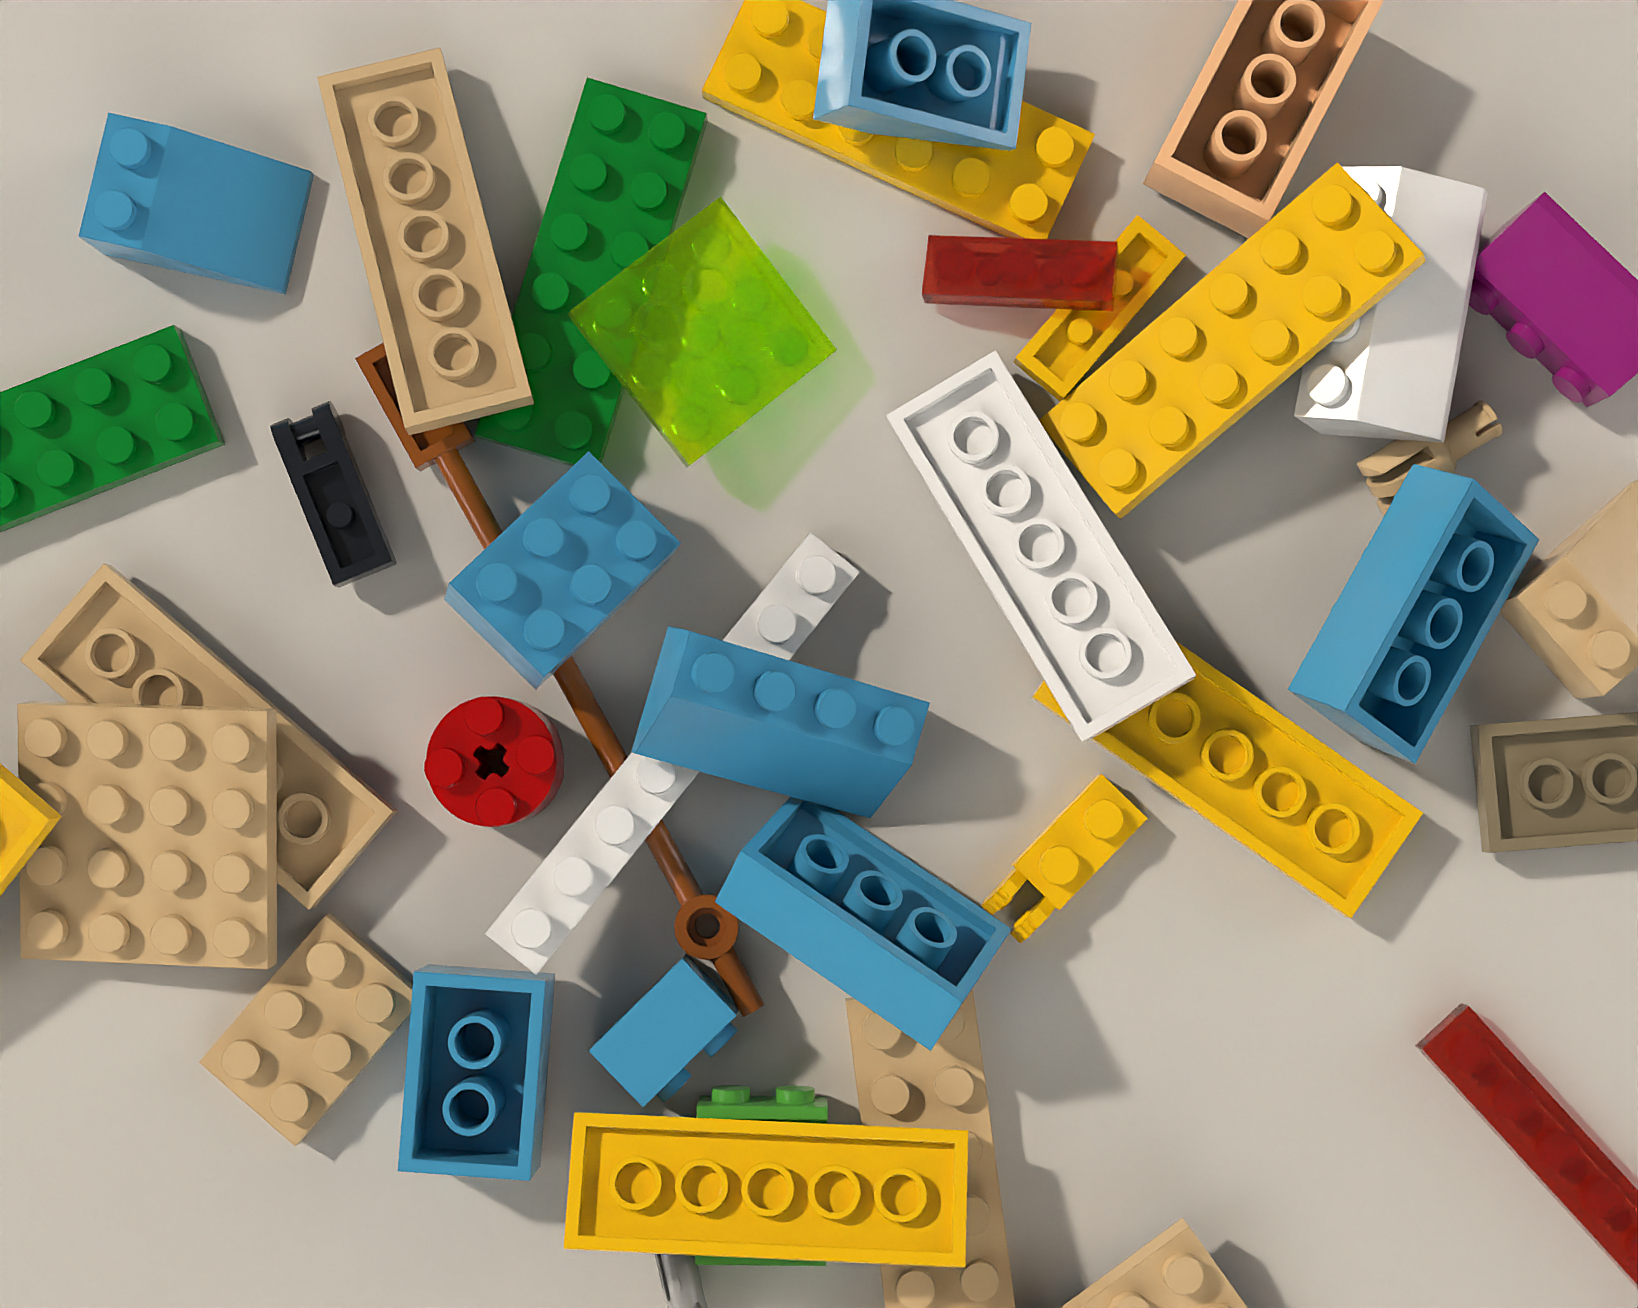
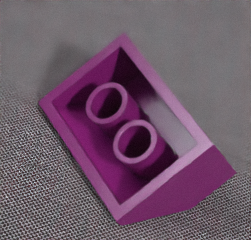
M1543 192L1503 224L1478 250L1468 305L1480 314L1492 316L1507 331L1506 338L1517 352L1530 359L1536 358L1553 375L1551 378L1552 383L1562 395L1573 402H1582L1586 407H1589L1613 395L1638 374V280L1546 192Z

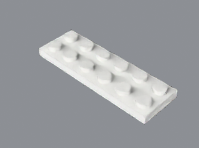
M996 350L886 415L889 424L1082 744L1195 679L1196 674Z

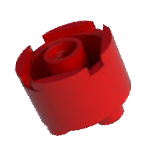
M480 696L458 705L438 723L428 744L424 772L434 795L451 814L473 825L498 827L519 823L534 817L551 803L558 793L564 778V752L558 730L540 710L514 699L498 696ZM505 747L507 752L503 757V761L509 766L508 772L506 774L492 773L489 775L486 770L490 763L485 758L486 752L488 750L500 751Z

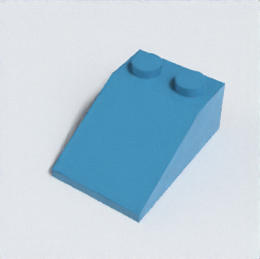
M828 0L813 119L870 134L1008 151L1016 149L1032 23L954 0Z
M108 112L78 236L106 256L286 295L314 174L309 170L182 129Z

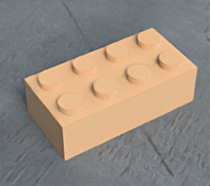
M1238 0L1142 184L1247 238L1254 235L1273 216L1384 0Z

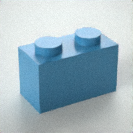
M685 954L594 1043L589 1052L642 1107L655 1095L665 1103L692 1076L684 1067L701 1050L709 1057H712L738 1031L730 1022L737 1016L738 1008L715 982Z

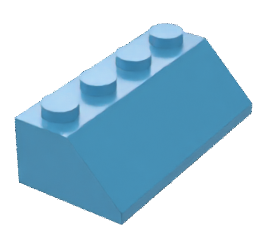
M668 626L631 752L871 818L912 766L930 702L696 632Z
M791 796L740 851L715 900V903L930 1051L1012 930L835 809Z

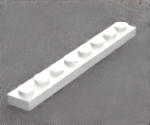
M810 532L723 641L790 660L860 571ZM631 753L485 934L537 975L700 771Z

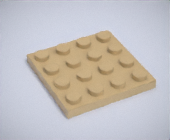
M40 701L18 703V779L62 816L19 872L20 959L269 969L276 965V709Z

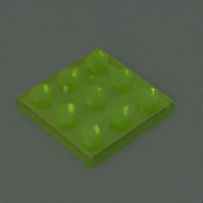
M721 196L568 313L573 323L686 468L837 351Z

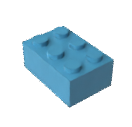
M588 451L449 582L444 600L537 690L669 561L681 542Z
M428 964L414 971L398 1159L399 1172L530 1181L541 1165L555 973L538 972L536 975L530 971Z

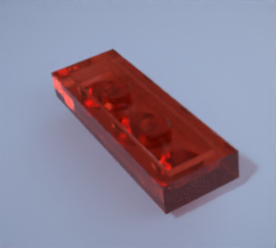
M928 235L921 294L926 304L1113 311L1119 260L1118 242Z

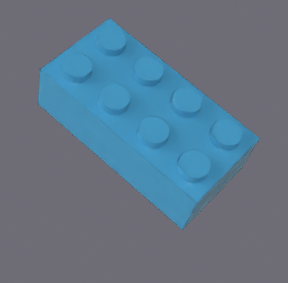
M1413 464L1287 690L1357 741L1416 764L1540 539L1476 480Z

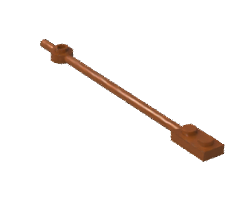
M384 343L356 357L355 360L415 468L421 472L435 463L437 464L483 549H486L503 531L459 453V450L475 442L465 421L408 435L404 427ZM571 656L553 675L611 778L628 756ZM661 819L647 836L645 842L681 905L674 922L677 942L689 955L698 959H711L742 1017H745L763 1007L765 1003L733 947L739 933V918L715 903L718 895L704 894L663 819ZM709 913L718 919L720 929L715 936L705 937L697 931L696 920L700 915Z

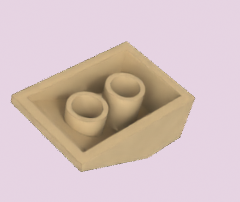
M1638 480L1631 482L1517 581L1500 610L1502 616L1575 699L1604 696L1638 666Z

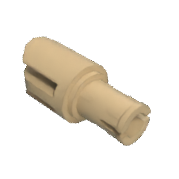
M1482 400L1478 401L1471 408L1448 421L1444 443L1395 439L1356 463L1362 475L1368 476L1366 484L1372 495L1378 497L1376 504L1383 516L1413 464L1455 474L1456 461L1488 441L1502 435L1503 429L1500 423L1490 425L1498 417L1487 403Z

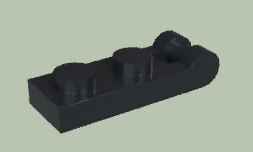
M328 401L313 407V415L294 423L290 418L270 425V428L332 584L340 588L396 565L397 561L345 436V430L339 414L332 402ZM322 438L327 452L307 460L304 445Z

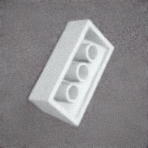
M1343 167L1423 252L1426 262L1303 365L1294 416L1324 435L1444 443L1488 191L1479 186L1405 167Z

